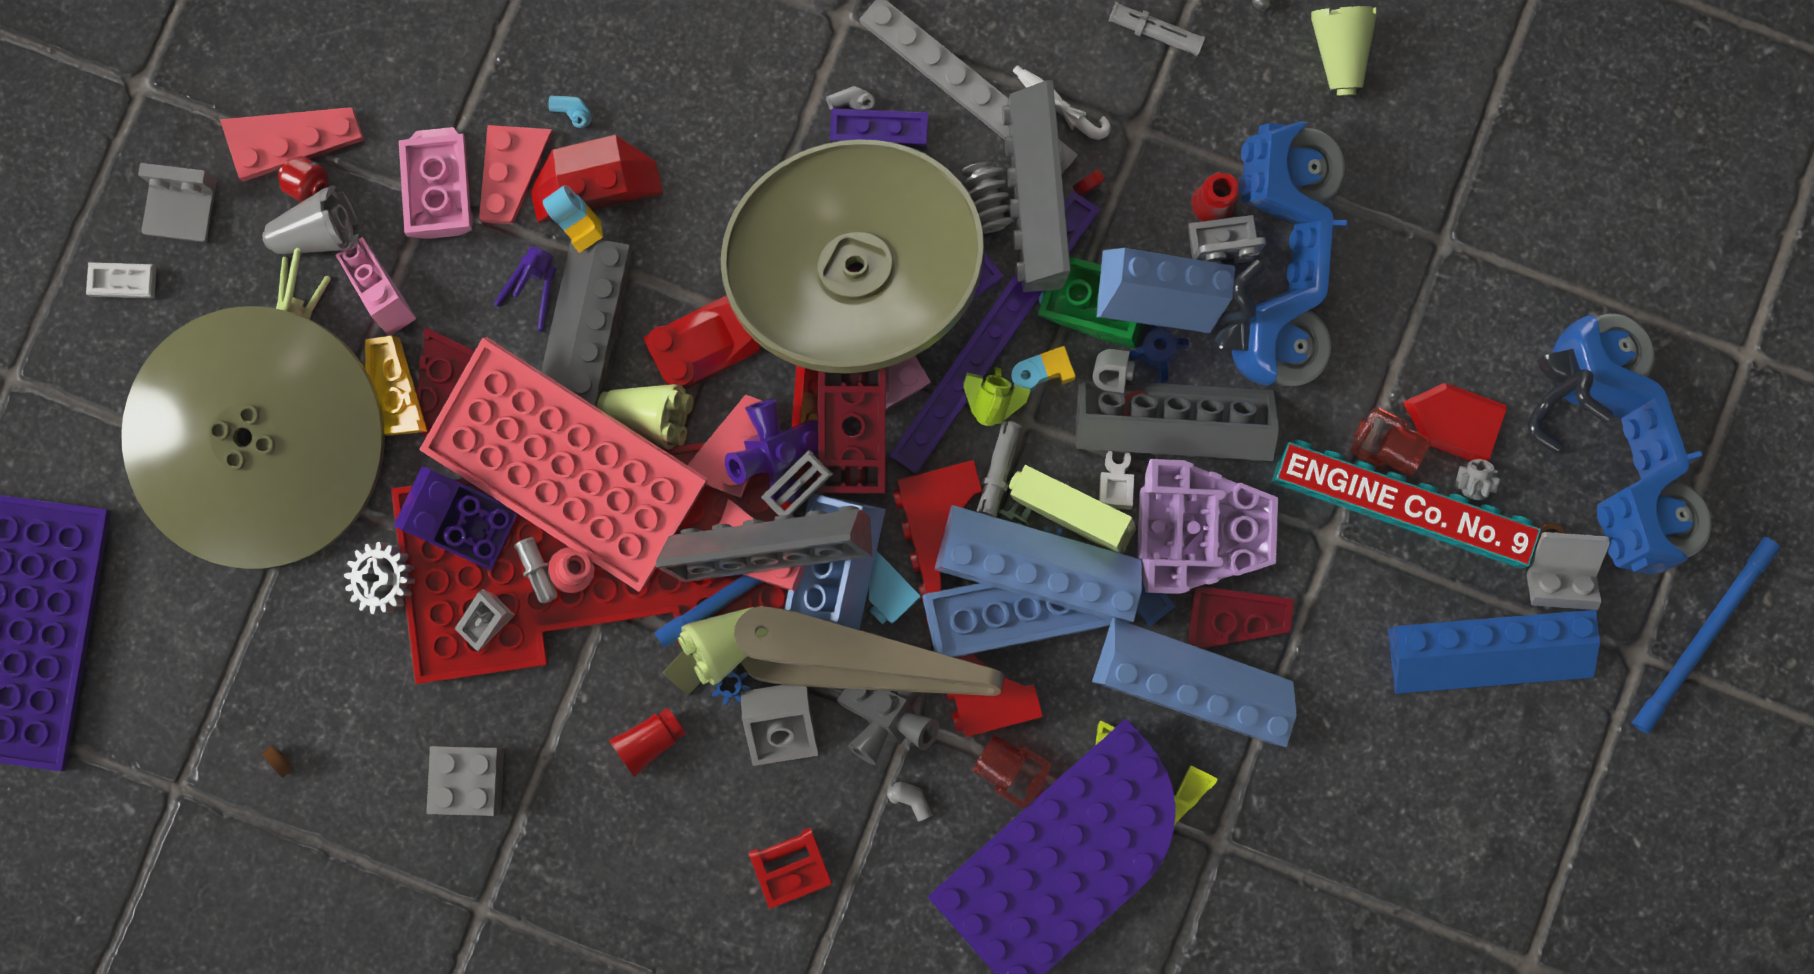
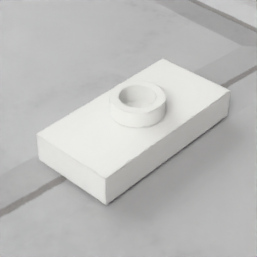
M88 263L86 295L90 297L155 298L157 267L153 264Z

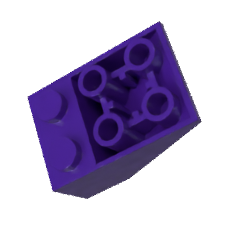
M422 466L393 526L492 570L518 513L494 498Z

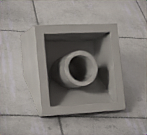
M778 685L740 691L742 721L753 766L818 756L807 687Z

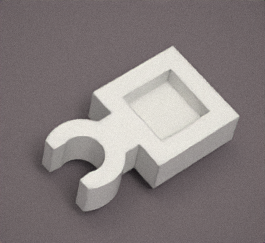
M1108 451L1105 458V466L1110 473L1101 472L1099 501L1115 509L1131 510L1133 506L1134 475L1125 474L1131 462L1130 453H1125L1122 464H1116L1112 460V451Z

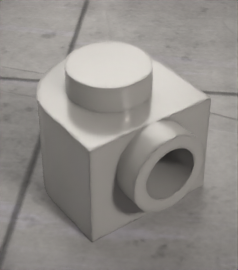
M1107 349L1098 354L1093 371V381L1096 386L1106 391L1124 393L1126 380L1132 381L1134 375L1135 361H1129L1130 351Z

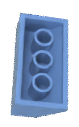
M1129 248L1103 250L1097 317L1210 333L1232 300L1235 266Z
M813 493L808 499L806 513L816 510L833 513L838 512V509L843 506H856L870 517L872 557L807 565L797 592L788 591L785 610L795 611L859 630L886 509Z

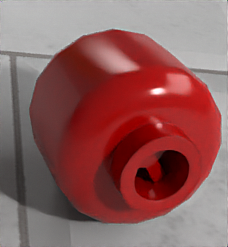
M297 156L289 159L279 169L278 179L281 190L299 202H303L320 190L328 187V174L326 170L306 157Z

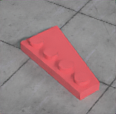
M352 107L220 120L238 177L242 182L279 170L285 161L294 157L303 156L311 159L364 141L355 110Z

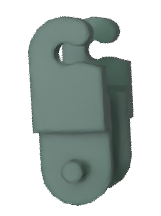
M1006 481V484H1008L1009 488L1010 481ZM1015 502L1008 512L998 509L997 513L1009 521L1014 518L1018 521L1017 524L1028 526L1029 523L1026 520L1032 510L1026 507L1022 515L1018 516L1014 512L1020 503Z

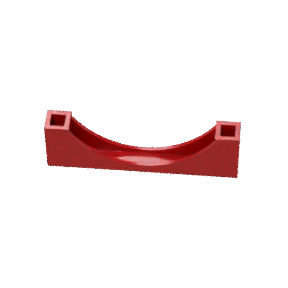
M974 460L897 480L898 489L893 490L897 509L904 507L907 520L901 521L905 540L912 539L915 552L909 553L914 572L921 571L924 582L918 585L922 604H924L922 597L924 594L941 591L940 571L934 569L951 506L965 508L973 497L982 494ZM973 654L956 657L960 660L987 667ZM1005 677L1001 694L996 696L947 694L948 700L955 699L958 712L952 713L956 732L963 731L964 737L1043 717L1034 684L1024 686Z

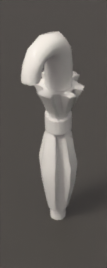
M1018 65L1013 70L1026 88L1044 81L1025 69L1023 70ZM1054 90L1056 111L1064 115L1070 129L1074 130L1076 127L1086 136L1095 140L1103 139L1109 135L1111 126L1105 116L1098 122L1102 128H1097L1085 118L1086 112L1070 107L1067 102L1062 101L1059 94Z

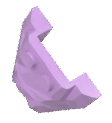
M1150 459L1145 474V486L1141 487L1139 493L1137 559L1142 560V580L1145 592L1181 594L1204 584L1209 585L1219 582L1223 578L1233 575L1238 576L1276 564L1278 497L1243 483L1233 482L1223 478L1218 473L1205 471L1185 460Z

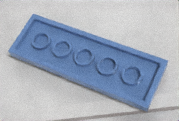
M982 583L928 593L922 596L934 651L953 658L1110 626L1112 621Z

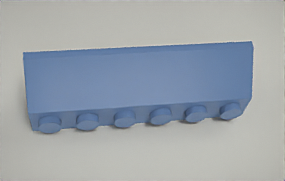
M954 505L950 509L934 569L1112 620V618H1116L1127 623L1134 622L1142 591L1141 559Z
M1112 618L1092 682L1255 739L1287 747L1297 715L1293 681Z

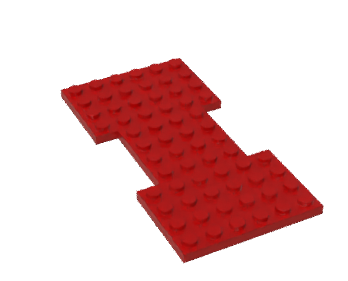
M706 442L662 450L688 465ZM756 473L750 477L742 499L705 486L676 535L681 534V530L689 528L701 531L712 530L713 525L720 523L729 499L755 520H762L763 522L775 521V517L779 515L761 498L770 489L769 473ZM464 478L453 479L463 485H466L476 491H479L493 498L492 496L488 495L487 493H485L475 485L471 484ZM412 486L391 489L395 521ZM792 502L784 503L780 507L786 511L792 505ZM517 515L492 570L396 527L398 547H400L399 553L408 554L409 557L405 565L414 566V569L408 573V577L415 579V583L407 585V589L412 594L411 596L404 597L415 684L549 665L544 632L672 613L674 618L684 615L743 576L740 574L682 582L656 567L644 589L638 592L593 562L594 576L585 589L576 593L563 592L554 585L557 597L550 602L540 603L529 577H524L523 573L526 570L514 545L523 539L534 537L544 563H549L555 553L569 546L521 515ZM762 582L711 617L760 606L785 610L789 590ZM484 589L493 592L515 616L480 651H477L455 630V627L478 592Z

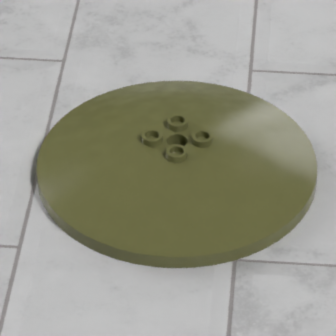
M861 139L832 142L807 149L784 160L765 173L748 190L735 208L727 225L721 249V273L725 292L736 318L747 333L767 351L787 362L807 369L828 373H858L882 369L912 358L932 346L965 313L978 288L984 263V238L980 217L973 200L961 182L946 167L922 152L892 142ZM856 262L864 265L863 269L859 272H849L847 270L849 265Z
M259 306L234 307L215 311L190 321L173 332L151 353L135 378L127 398L122 424V451L128 479L138 502L147 516L165 536L182 549L209 562L234 568L263 569L287 565L312 556L331 545L352 526L365 509L380 476L385 448V426L378 394L369 374L352 350L340 338L320 324L292 312ZM243 428H247L252 434V441L246 447L241 446L237 440L238 432Z

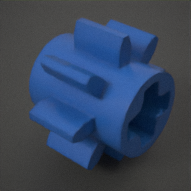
M737 666L727 675L730 679L737 678L738 683L735 684L736 691L734 693L730 690L723 691L722 687L726 684L723 679L716 684L717 690L712 693L713 697L720 694L723 695L724 705L729 704L730 697H735L741 703L740 691L751 690L743 682V679L748 676L747 672L740 675L736 674Z

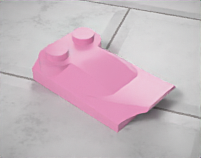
M454 127L416 131L409 139L399 140L404 233L406 236L432 239L459 236L471 231L474 218L470 208L464 134H459Z

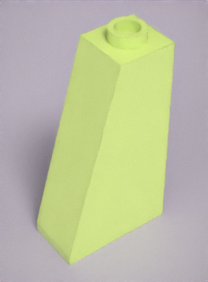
M1027 465L1024 466L1022 472L1017 471L1010 482L1009 489L1012 490L1010 495L1016 502L1106 550L1124 554L1136 531V526L1131 516Z

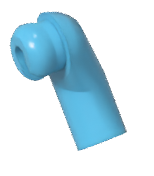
M549 96L550 112H566L572 120V124L577 128H584L590 124L592 119L591 112L579 97Z

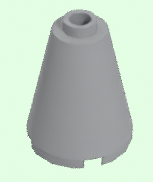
M333 185L320 190L267 223L262 234L263 242L275 254H292L296 248H299L301 253L349 250L356 247L359 241V234H353V225L358 224L357 217L347 196L343 191L336 193L334 191L336 186Z

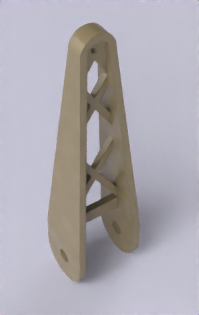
M755 607L746 611L738 619L735 626L736 643L739 649L747 655L742 661V666L749 676L758 681L787 686L985 696L999 695L1002 690L1004 675L998 670L795 611L771 607ZM759 628L768 630L767 636L763 638L757 637L755 633Z

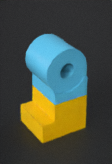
M564 185L543 199V205L547 213L571 238L572 245L579 253L603 238L602 221L569 186Z
M1064 346L1019 362L1015 365L1011 374L1013 386L1015 384L1030 388V392L1036 389L1038 384L1060 377L1062 385L1075 380V374Z

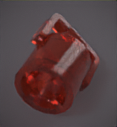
M1374 408L1369 413L1367 419L1363 418L1353 434L1355 440L1353 441L1351 451L1354 455L1376 466L1383 467L1385 464L1412 477L1420 466L1431 439L1406 427L1407 422L1380 408ZM1377 417L1391 424V426L1387 430L1375 455L1359 446L1368 437L1374 426L1373 422Z
M993 734L971 771L994 784L995 788L993 791L1019 808H1026L1033 797L1038 798L1046 785L1047 780L1045 777L1051 765L1046 759L1025 746L1020 745L1017 749ZM1028 757L1043 766L1039 775H1035L1026 790V797L1021 801L1007 792V789Z

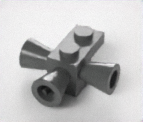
M845 689L837 699L842 707L867 719L870 725L848 747L854 754L872 765L876 764L887 738L901 745L907 737L919 749H928L938 735L939 722L933 718L917 715L910 704L922 692Z

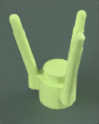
M296 248L289 278V258L286 256L282 258L276 309L292 312L310 319L314 307L331 278L330 276L324 277L306 308H304V301L293 297L301 250Z

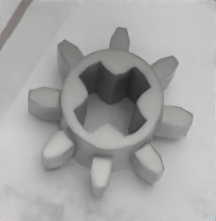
M1482 459L1471 460L1468 462L1467 468L1460 466L1456 479L1459 482L1458 488L1462 489V493L1473 500H1483L1488 497L1489 492L1496 493L1500 481L1497 477L1498 471L1494 470V466Z

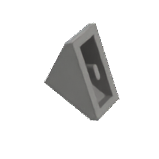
M482 589L474 598L455 627V630L475 650L480 651L515 614L493 592Z

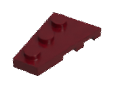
M425 327L423 352L419 362V380L415 392L427 432L418 433L427 437L475 351Z
M1203 586L1195 587L1193 590L1187 644L1203 649L1288 633L1291 629L1294 599Z

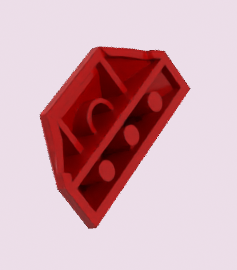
M617 135L553 149L530 191L538 223L553 220L543 205V199L564 185L569 186L576 195H579L591 210L663 194L656 161Z

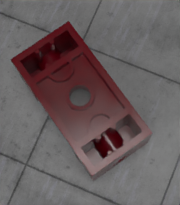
M889 366L858 373L818 371V460L833 473L818 488V493H885L888 490L886 392L889 391ZM854 416L860 420L862 428L859 434L849 435L844 431L843 422L847 417Z

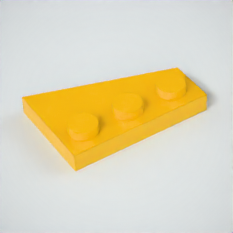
M386 336L365 339V369L378 394L383 413L385 436L427 432L400 338Z

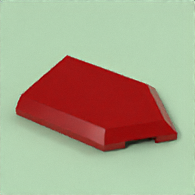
M1443 383L1402 402L1418 430L1417 433L1422 444L1468 461L1474 459L1489 461L1507 408L1505 404L1447 383Z

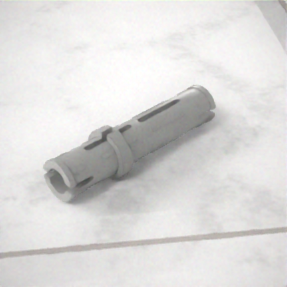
M1115 2L1108 20L1135 31L1134 34L1137 36L1141 34L1194 54V56H1198L1205 39L1204 36L1194 34L1149 16L1148 11L1143 10V12H1139L1118 2Z
M1003 421L1001 423L987 477L983 478L981 484L983 491L976 510L978 513L997 517L1002 494L1007 491V475L1022 429L1021 425L1015 422Z

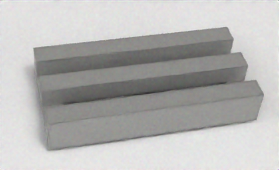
M809 450L761 498L779 516L791 515L833 473ZM809 461L813 466L775 501L772 496ZM818 470L822 475L784 511L780 506Z

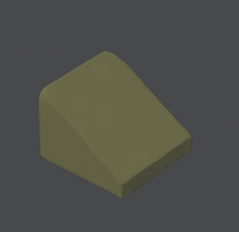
M684 651L662 672L687 696L701 683L694 669L697 666L694 656L692 654L686 655Z

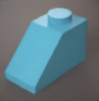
M876 551L869 583V602L873 607L869 611L882 624L888 621L893 625L921 596Z

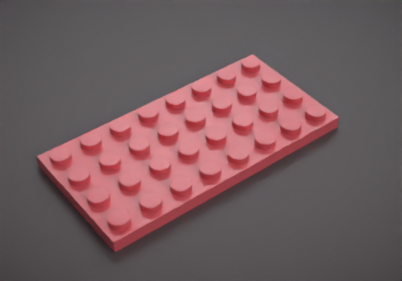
M488 337L482 338L419 449L570 548L586 554L589 560L638 592L644 589L656 569V560L667 538L677 534L709 480Z

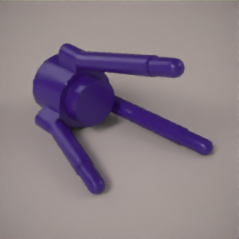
M530 247L526 256L523 255L519 266L495 300L494 305L497 307L501 305L519 278L520 280L513 292V296L516 298L520 295L529 277L541 280L542 275L545 276L537 327L538 331L542 332L547 315L552 277L556 270L555 267L551 266L554 257L544 250Z

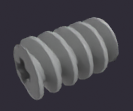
M979 162L962 169V175L968 177L964 181L965 188L971 190L968 193L976 206L983 234L1002 230L1014 222V219L1004 217L1003 215L1010 211V205H1001V201L1008 198L1009 194L998 192L999 188L1006 185V181L996 180L995 178L1003 173V168L993 167L992 162Z

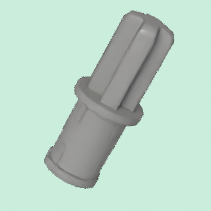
M534 537L523 539L514 546L526 570L523 573L524 577H529L540 603L550 602L557 597V592L547 571L548 563H544Z

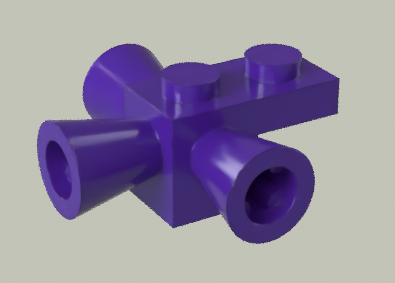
M777 399L764 400L747 406L745 410L758 435L744 441L746 450L727 453L725 456V468L729 477L737 484L744 483L756 473H769L771 488L809 450L814 456L818 455V420H808L785 431H780ZM794 475L772 496L775 501L796 482ZM799 488L785 503L798 499L803 494L801 489Z

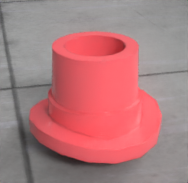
M567 547L560 549L552 556L548 563V574L556 588L563 592L576 593L585 589L592 581L594 564L586 554Z

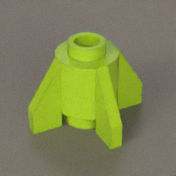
M998 367L994 368L993 374L987 376L985 381H983V376L967 372L963 383L972 414L980 424L985 426H994L995 424L1002 423L1027 403L1030 388L1014 384L1011 391V383L1001 377V368Z

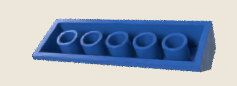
M1596 610L1403 625L1388 628L1395 694L1592 678L1595 674L1600 646Z

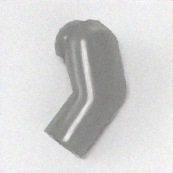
M855 86L831 94L826 98L830 110L840 109L845 106L855 110H872L876 103L872 94Z
M896 782L888 788V799L894 804L901 802L911 805L918 822L933 815L921 788L906 782Z

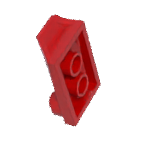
M727 295L666 326L656 327L643 337L666 384L681 385L685 390L760 352V344L740 324L730 306Z

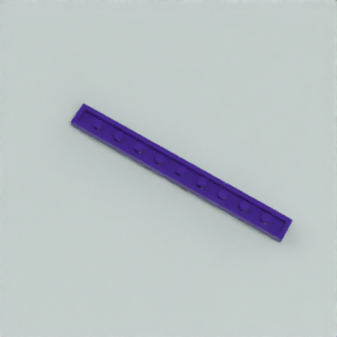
M1072 191L1064 203L1069 254L1100 210V208ZM1016 274L1013 276L889 455L891 459L917 475L968 401L963 387L967 372L985 377L1043 291L1023 292L1022 282L1016 281Z

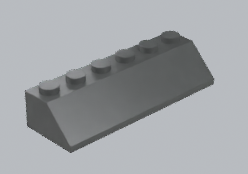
M1046 80L1011 93L1007 105L1002 106L1003 125L1009 126V136L1005 137L1006 156H1011L1012 168L1007 170L1008 187H1014L1015 199H1010L1011 219L1017 220V230H1013L1014 250H1019L1020 262L1015 264L1016 281L1022 282L1023 292L1062 290L1070 273L1053 80Z
M602 239L581 253L575 249L572 241H570L541 370L542 373L597 407L601 393L605 390L635 254L630 245Z
M1079 378L1076 449L1119 451L1121 453H1151L1154 455H1184L1186 457H1216L1219 459H1248L1252 461L1274 460L1279 432L1274 390L1126 381L1124 393L1099 388L1093 379ZM1133 391H1141L1145 393L1135 395L1128 402L1127 409L1130 413V416H1123L1125 405L1124 396Z
M843 506L838 509V512L833 513L816 510L807 512L805 517L795 518L792 515H780L775 517V521L770 522L754 519L746 520L743 522V525L734 527L729 524H717L712 526V530L706 531L694 528L683 529L681 534L671 535L667 538L656 560V567L682 582L872 557L871 520L858 507Z

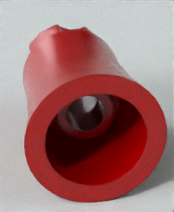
M1217 172L1208 177L1205 183L1195 190L1191 205L1195 216L1200 221L1226 219L1233 216L1236 210V199L1239 194L1238 183L1235 177L1231 174ZM1214 192L1220 193L1223 197L1217 196Z
M666 708L658 716L655 713L642 723L608 740L635 778L649 763L676 744L674 740L681 738L686 733L670 709Z

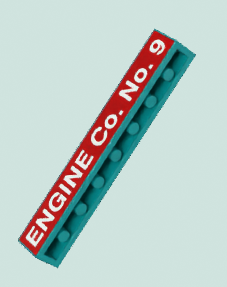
M1294 440L1293 443L1288 442L1282 448L1271 481L1273 484L1519 569L1529 567L1541 530L1531 526L1532 521L1530 519L1513 515L1511 519L1500 515L1501 510L1489 505H1481V508L1468 504L1469 499L1461 495L1450 494L1447 497L1438 494V488L1429 484L1419 483L1418 486L1406 482V477L1397 473L1388 472L1387 476L1375 472L1373 465L1365 462L1356 461L1355 465L1343 461V455L1326 450L1322 454L1312 450L1313 445L1304 441Z

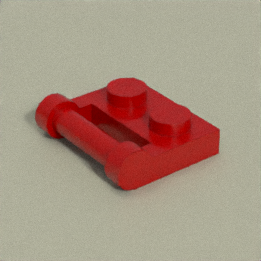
M811 827L802 830L801 835L760 851L756 848L748 852L769 909L832 884ZM807 847L810 854L809 857L767 873L764 863Z

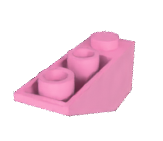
M363 237L359 239L356 247L342 250L336 254L337 259L369 314L388 336H392L416 319L404 297Z

